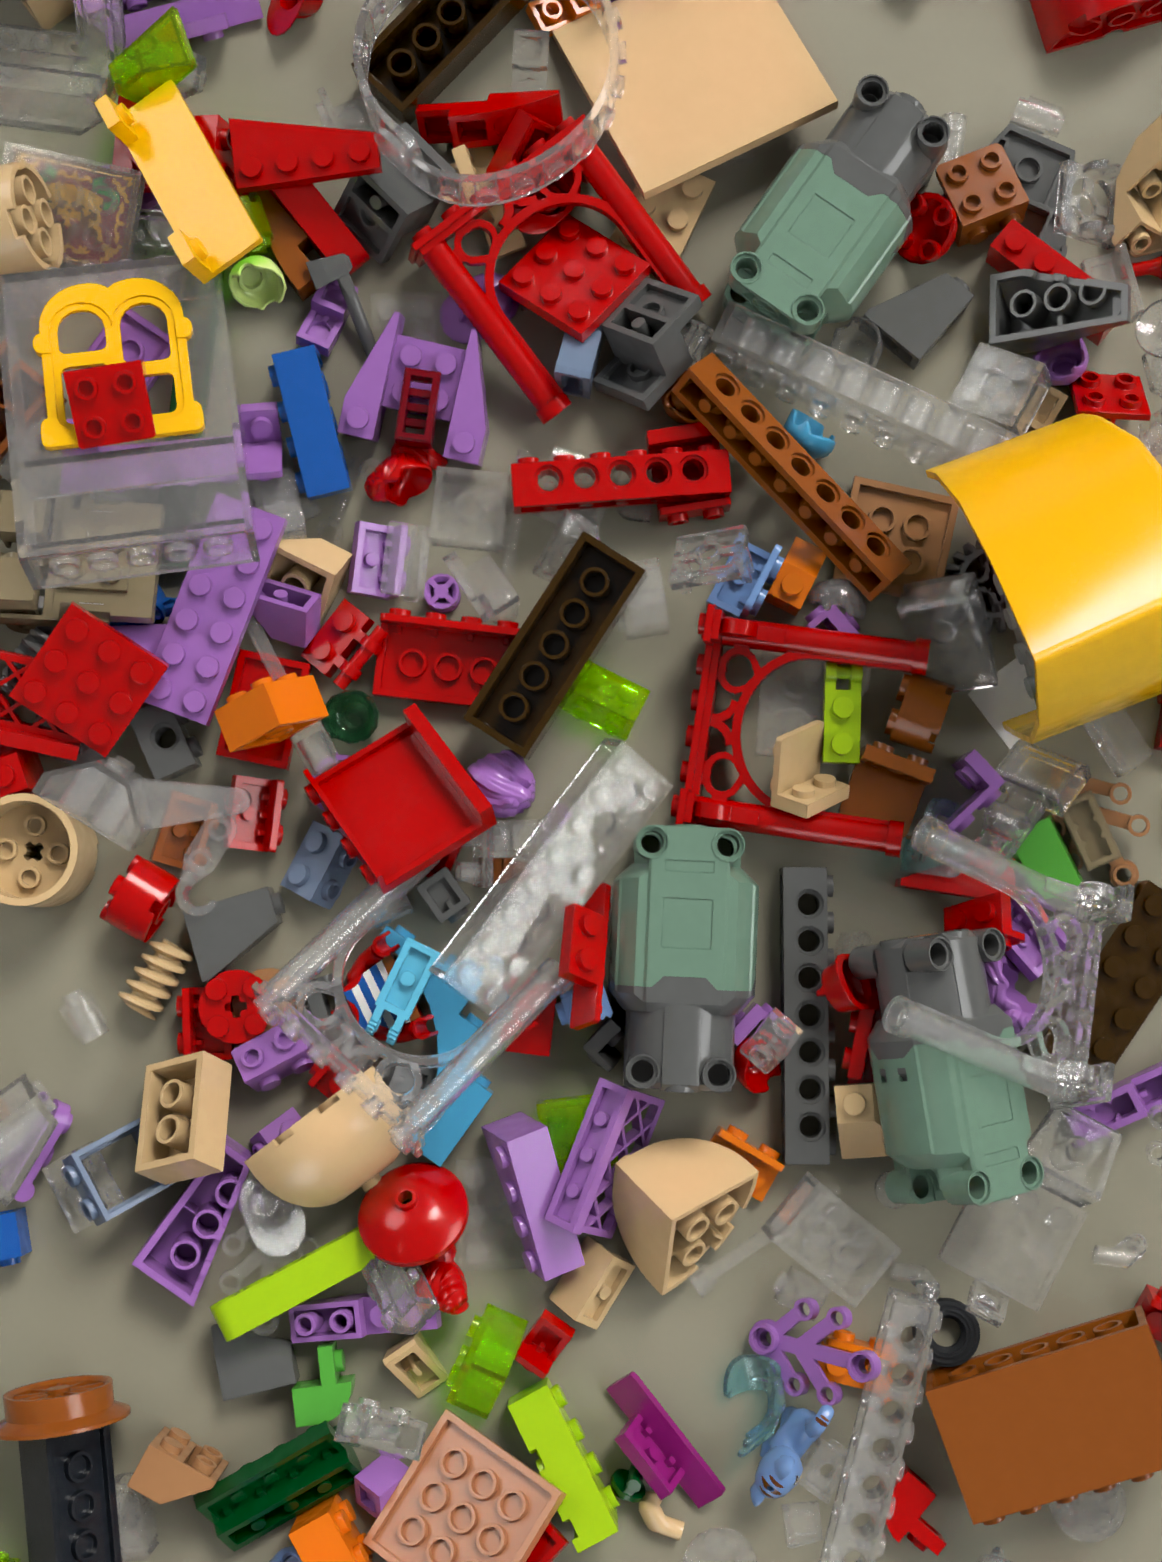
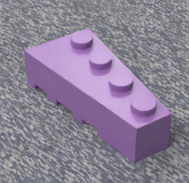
M521 1111L482 1126L483 1134L513 1216L515 1231L520 1237L524 1248L522 1257L527 1270L530 1273L533 1272L546 1282L584 1266L585 1262L577 1234L571 1233L544 1219L561 1177L548 1127Z

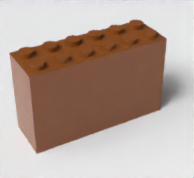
M1142 1305L974 1356L958 1366L939 1367L927 1371L925 1394L973 1525L982 1522L987 1526L994 1525L1003 1521L1006 1515L1020 1512L1022 1515L1032 1514L1039 1511L1044 1504L1057 1501L1058 1504H1066L1076 1500L1081 1493L1092 1490L1095 1493L1107 1492L1115 1488L1116 1483L1129 1479L1132 1482L1145 1481L1154 1475L1153 1472L1162 1470V1358Z

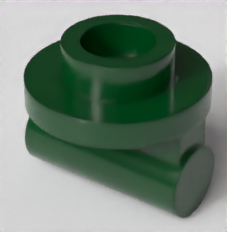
M632 1462L629 1470L617 1469L611 1476L614 1492L621 1500L635 1503L641 1501L645 1496L646 1489L642 1482L643 1476Z

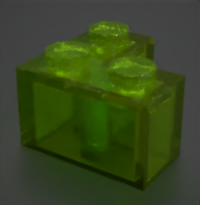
M489 1303L482 1316L475 1314L466 1333L467 1336L472 1338L469 1346L462 1344L445 1382V1385L451 1387L445 1402L487 1420L506 1382L529 1321Z

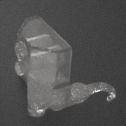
M116 755L115 759L106 757L43 772L31 792L127 851L142 845L151 829L205 820L184 854L181 878L178 881L175 896L179 907L189 915L203 916L213 910L216 906V901L211 900L202 907L195 906L189 900V892L193 885L215 870L237 834L236 816L248 810L252 803L251 794L247 789L243 787L142 778L141 775L134 772L136 766L119 755Z

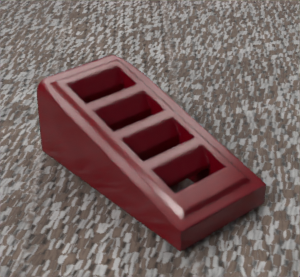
M405 367L394 437L397 445L432 449L441 372ZM411 383L431 384V391L411 388ZM410 397L429 400V405L410 403L409 400ZM408 412L427 415V420L407 418ZM406 427L425 430L424 435L407 433Z

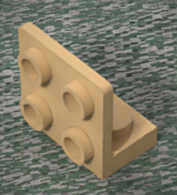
M812 721L776 738L773 747L774 765L773 777L770 782V806L807 819L849 798V784L837 781L833 775L820 774L824 732L823 721Z

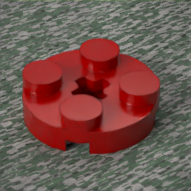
M245 970L224 971L210 980L200 995L198 1004L200 1020L211 1036L223 1042L231 1044L248 1042L261 1034L269 1023L273 1012L272 995L261 978ZM237 995L240 1002L247 1003V1009L241 1010L240 1017H233L231 1011H225V1004L231 1002L232 996Z

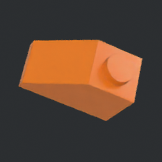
M796 536L764 601L796 616L826 558L824 552L819 547Z

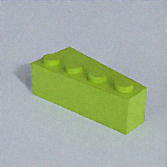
M546 1377L509 1397L507 1407L528 1451L531 1454L536 1452L539 1459L535 1460L539 1474L567 1494L557 1511L562 1522L571 1521L574 1527V1539L572 1542L577 1553H580L618 1532L616 1507L621 1504L612 1485L604 1486L599 1476L603 1469L594 1451L587 1453L581 1441L585 1438V1434L577 1418L570 1419L563 1407L568 1402L559 1384L552 1386L549 1378Z

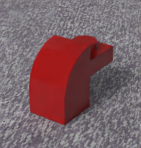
M903 1462L898 1465L882 1487L879 1500L882 1518L889 1532L898 1543L909 1531L906 1537L919 1550L924 1552L929 1548L938 1556L947 1543L942 1535L921 1517L937 1495L927 1482Z

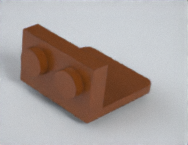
M994 143L938 165L936 177L946 198L951 202L957 214L958 228L955 242L958 247L968 243L975 245L984 241L989 235L1003 230L1012 218L1020 224L1024 221L1030 200L1002 145Z
M874 741L873 746L866 744L861 748L860 763L855 764L848 782L850 785L849 798L841 802L838 813L888 821H904L902 837L904 838L909 832L924 788L932 783L936 769L928 767L929 761L922 757L908 754L907 758L893 754L895 748Z

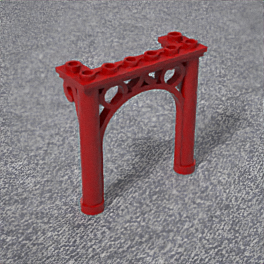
M582 114L576 120L572 116L565 119L555 128L556 133L554 137L547 142L544 138L539 139L526 150L529 156L519 163L514 159L501 168L498 172L500 178L491 185L486 181L481 183L469 194L472 198L462 207L456 203L448 208L440 216L443 219L441 223L433 229L427 225L419 230L412 237L414 242L410 245L408 257L412 265L416 263L419 268L427 264L436 280L446 289L537 409L535 414L543 425L561 413L572 402L504 314L498 303L494 288V270L500 249L509 235L525 220L539 212L559 206H580L593 209L609 218L619 228L639 257L650 264L651 273L657 281L697 294L702 303L712 295L704 283L700 285L588 133L590 128L586 124L588 118L585 114ZM556 167L567 168L573 176V183L569 192L553 193L549 191L544 183L545 175ZM538 173L535 180L536 190L543 199L537 200L536 194L531 197H521L513 192ZM581 181L585 184L590 183L601 199L577 193ZM498 202H501L503 217L497 226L502 230L497 234L496 228L490 222L477 218ZM514 207L517 209H522L512 217L514 213ZM474 230L485 231L491 239L489 253L481 256L467 255L462 249V239ZM455 236L452 250L447 241ZM463 264L470 267L485 265L484 291Z
M708 604L707 612L700 613L698 622V634L701 635V639L706 644L704 654H698L696 663V675H701L699 689H693L690 709L696 711L694 725H688L686 731L685 746L691 748L689 761L682 762L680 782L685 783V788H680V795H674L671 804V817L676 818L675 824L731 828L743 832L885 852V856L900 858L904 821H888L825 811L805 819L770 806L771 798L757 786L747 769L742 751V724L747 706L756 689L770 674L787 664L803 660H815L926 676L931 639L916 637V641L726 617L723 610L718 609L715 604ZM724 646L734 647L723 654ZM750 649L784 654L760 667L755 654ZM743 656L750 660L754 676L746 684L735 687L730 685L726 679L727 666L732 658ZM718 681L728 693L734 695L741 694L738 702L732 699L725 711L714 713ZM733 717L732 730H730L724 722ZM711 728L717 729L722 733L725 739V746H732L733 755L726 751L717 752L707 759ZM720 760L731 761L740 775L733 786L726 791L716 790L711 783L713 766ZM745 784L749 791L764 805L728 800V798L735 796ZM703 785L712 797L702 796Z

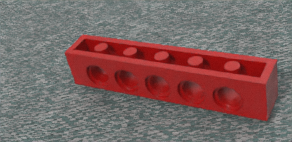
M715 444L702 445L697 447V451L683 452L682 447H668L662 449L661 453L647 454V450L636 449L625 452V456L611 457L610 452H596L590 454L589 458L575 459L574 455L564 454L553 457V461L539 462L537 457H524L518 459L517 463L511 464L510 468L514 514L707 501L726 498L732 493L729 452L726 449H719V446ZM686 466L698 468L701 478L694 481L687 479L683 474V468ZM652 468L660 469L665 474L666 479L661 483H654L648 479L646 472ZM615 471H623L629 476L630 482L623 486L616 485L611 480L610 475ZM586 473L593 478L594 484L589 488H581L575 483L574 478L578 474ZM543 476H552L557 480L558 486L554 490L546 491L539 486L538 481Z

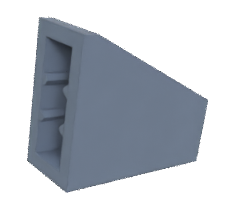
M601 325L583 343L564 333L555 365L554 379L565 394L590 399L593 387L592 380L595 378L605 335Z

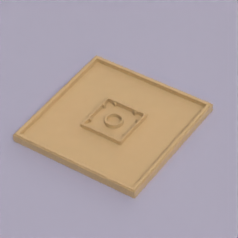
M616 0L552 31L554 41L644 200L838 108L836 96L777 0Z

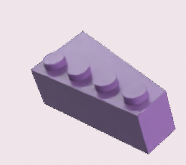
M226 1135L223 1172L191 1179L132 1262L133 1266L192 1307L195 1304L248 1175L249 1168L244 1161L254 1155V1153L228 1135Z

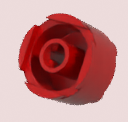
M136 855L126 871L127 876L124 877L120 874L112 883L108 894L112 895L113 899H110L105 904L99 918L136 940L146 943L154 936L165 919L162 917L168 907H173L183 882L142 856Z

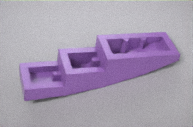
M1162 1061L1097 1092L1088 1106L1076 1103L1063 1110L1078 1143L1082 1145L1147 1117L1149 1112L1162 1107Z

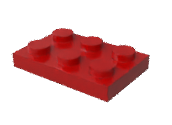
M240 649L229 696L241 691L248 692L252 690L250 684L265 677H272L273 681L290 673H296L298 677L308 676L311 674L312 665ZM221 731L216 755L289 771L297 733L279 743L230 752Z

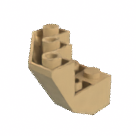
M1162 114L1136 138L1116 178L1112 243L1115 247L1135 258L1162 251Z

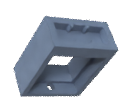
M140 1118L62 1160L65 1165L63 1167V1174L66 1181L72 1188H77L82 1198V1201H80L81 1209L89 1221H94L96 1227L175 1184L164 1185L157 1182L108 1210L105 1208L81 1161L130 1134L138 1146Z

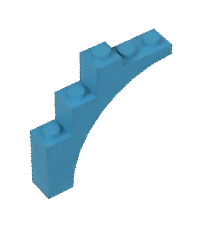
M400 924L395 929L391 926H386L381 934L386 931L391 932V934L386 936V943L389 947L392 948L399 943L400 948L395 952L397 955H399L407 937L416 938L414 934ZM441 955L423 991L430 1006L431 1014L434 1015L436 1031L438 1030V1069L435 1091L426 1118L410 1146L439 1167L444 1163L494 1092L488 1088L492 1082L481 1073L473 1070L469 1074L465 1071L490 1035L484 1030L487 1024L471 1012L467 1017L461 1014L486 979L480 973L484 967L467 955L463 960L457 956L454 957L448 967L442 964L445 957Z

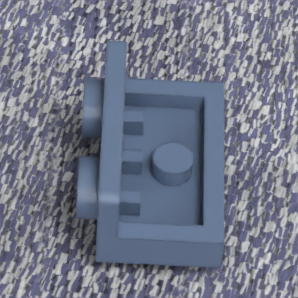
M313 820L280 885L330 910L339 898L352 868L358 861V857L356 856L351 859L340 842L344 838L342 834L336 831L332 832L330 828Z

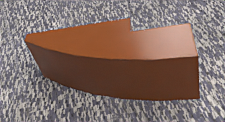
M268 190L257 191L264 231L274 256L291 287L300 299L305 301L317 291L305 262L310 261L305 255L313 249L309 238Z

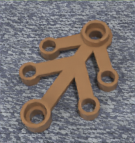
M1065 761L1058 764L1051 775V784L1058 793L1051 815L1054 822L1061 824L1062 831L1060 834L1062 837L1066 832V824L1057 804L1089 790L1096 794L1109 796L1118 805L1128 803L1132 797L1131 788L1126 783L1118 782L1113 784L1088 777L1085 768L1075 761ZM1071 772L1076 775L1077 781L1074 785L1067 786L1063 783L1062 777L1065 773ZM1115 788H1126L1128 791L1127 797L1124 800L1115 799L1113 796ZM1100 807L1106 823L1109 825L1127 829L1136 837H1142L1150 830V822L1142 814L1132 816ZM1135 819H1143L1146 822V828L1142 832H1136L1132 829L1131 824ZM1071 839L1068 850L1070 854L1074 853L1080 857V863L1077 865L1079 870L1084 863L1073 839ZM1121 857L1109 863L1111 866L1109 869V879L1115 887L1128 889L1137 883L1139 871L1134 862ZM1121 868L1130 870V879L1120 881L1116 876L1118 870Z

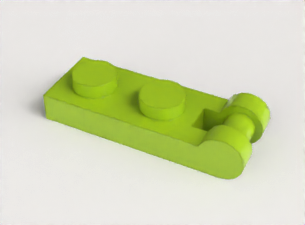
M825 662L824 732L821 763H860L861 692L863 667L837 665V663ZM836 680H849V690H836Z

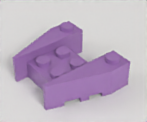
M395 311L345 395L337 432L379 443L386 408L399 411L405 367L441 372L436 420L450 423L443 457L482 467L490 430L480 334L477 330L471 329L466 350L404 336L402 333L406 318L400 312ZM411 383V388L431 391V384ZM410 397V403L429 405V400ZM408 412L410 414L427 417V415Z

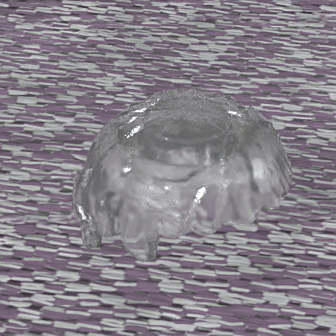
M829 579L818 582L807 596L808 604L822 605L825 611H829L832 605H836L839 610L844 608L849 616L864 619L867 606L861 592L847 579Z

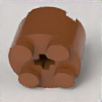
M904 673L896 700L902 702L900 710L892 708L884 734L890 735L889 741L932 754L935 746L932 743H935L936 737L939 735L955 685L929 676L915 674L911 676Z

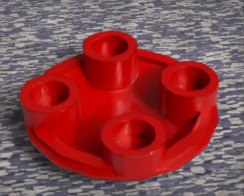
M917 193L910 203L913 229L898 253L910 263L924 265L937 261L948 252L955 241L958 222L956 211L948 199L938 193Z

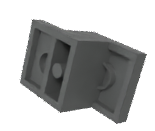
M407 122L396 127L385 151L380 154L383 173L351 177L334 209L366 252L380 265L389 261L403 235L429 222L457 172Z
M646 277L601 325L615 357L592 380L597 391L649 411L693 363L680 330L702 308L703 304L699 295Z

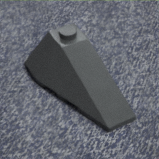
M1024 268L990 275L989 345L1005 356L1041 351L1131 323V286L1129 284L1091 278L1086 280L1072 278L1058 273L1052 275Z

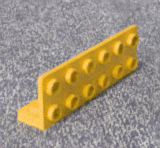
M171 79L167 80L130 109L122 102L117 105L106 94L94 102L107 128L130 150L174 233L167 238L182 266L203 284L209 282L263 242V238L183 96Z

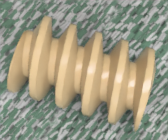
M162 938V942L149 941L148 944L155 953L154 955L142 953L141 958L147 963L146 968L134 966L133 970L140 979L138 981L132 979L125 981L132 989V992L119 991L118 996L128 1007L152 1020H156V1017L151 1011L162 1012L164 1009V1005L158 998L170 999L172 996L165 985L176 987L179 984V980L173 972L184 974L187 971L186 966L180 960L192 961L194 959L191 953Z

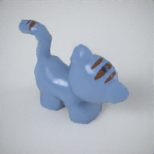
M793 1406L785 1408L781 1415L780 1427L777 1432L772 1436L765 1437L762 1441L760 1451L762 1459L758 1463L755 1482L750 1488L751 1500L755 1507L760 1505L764 1498L776 1499L785 1496L800 1482L803 1474V1466L800 1459L831 1422L834 1416L832 1406H821L817 1414L805 1408Z

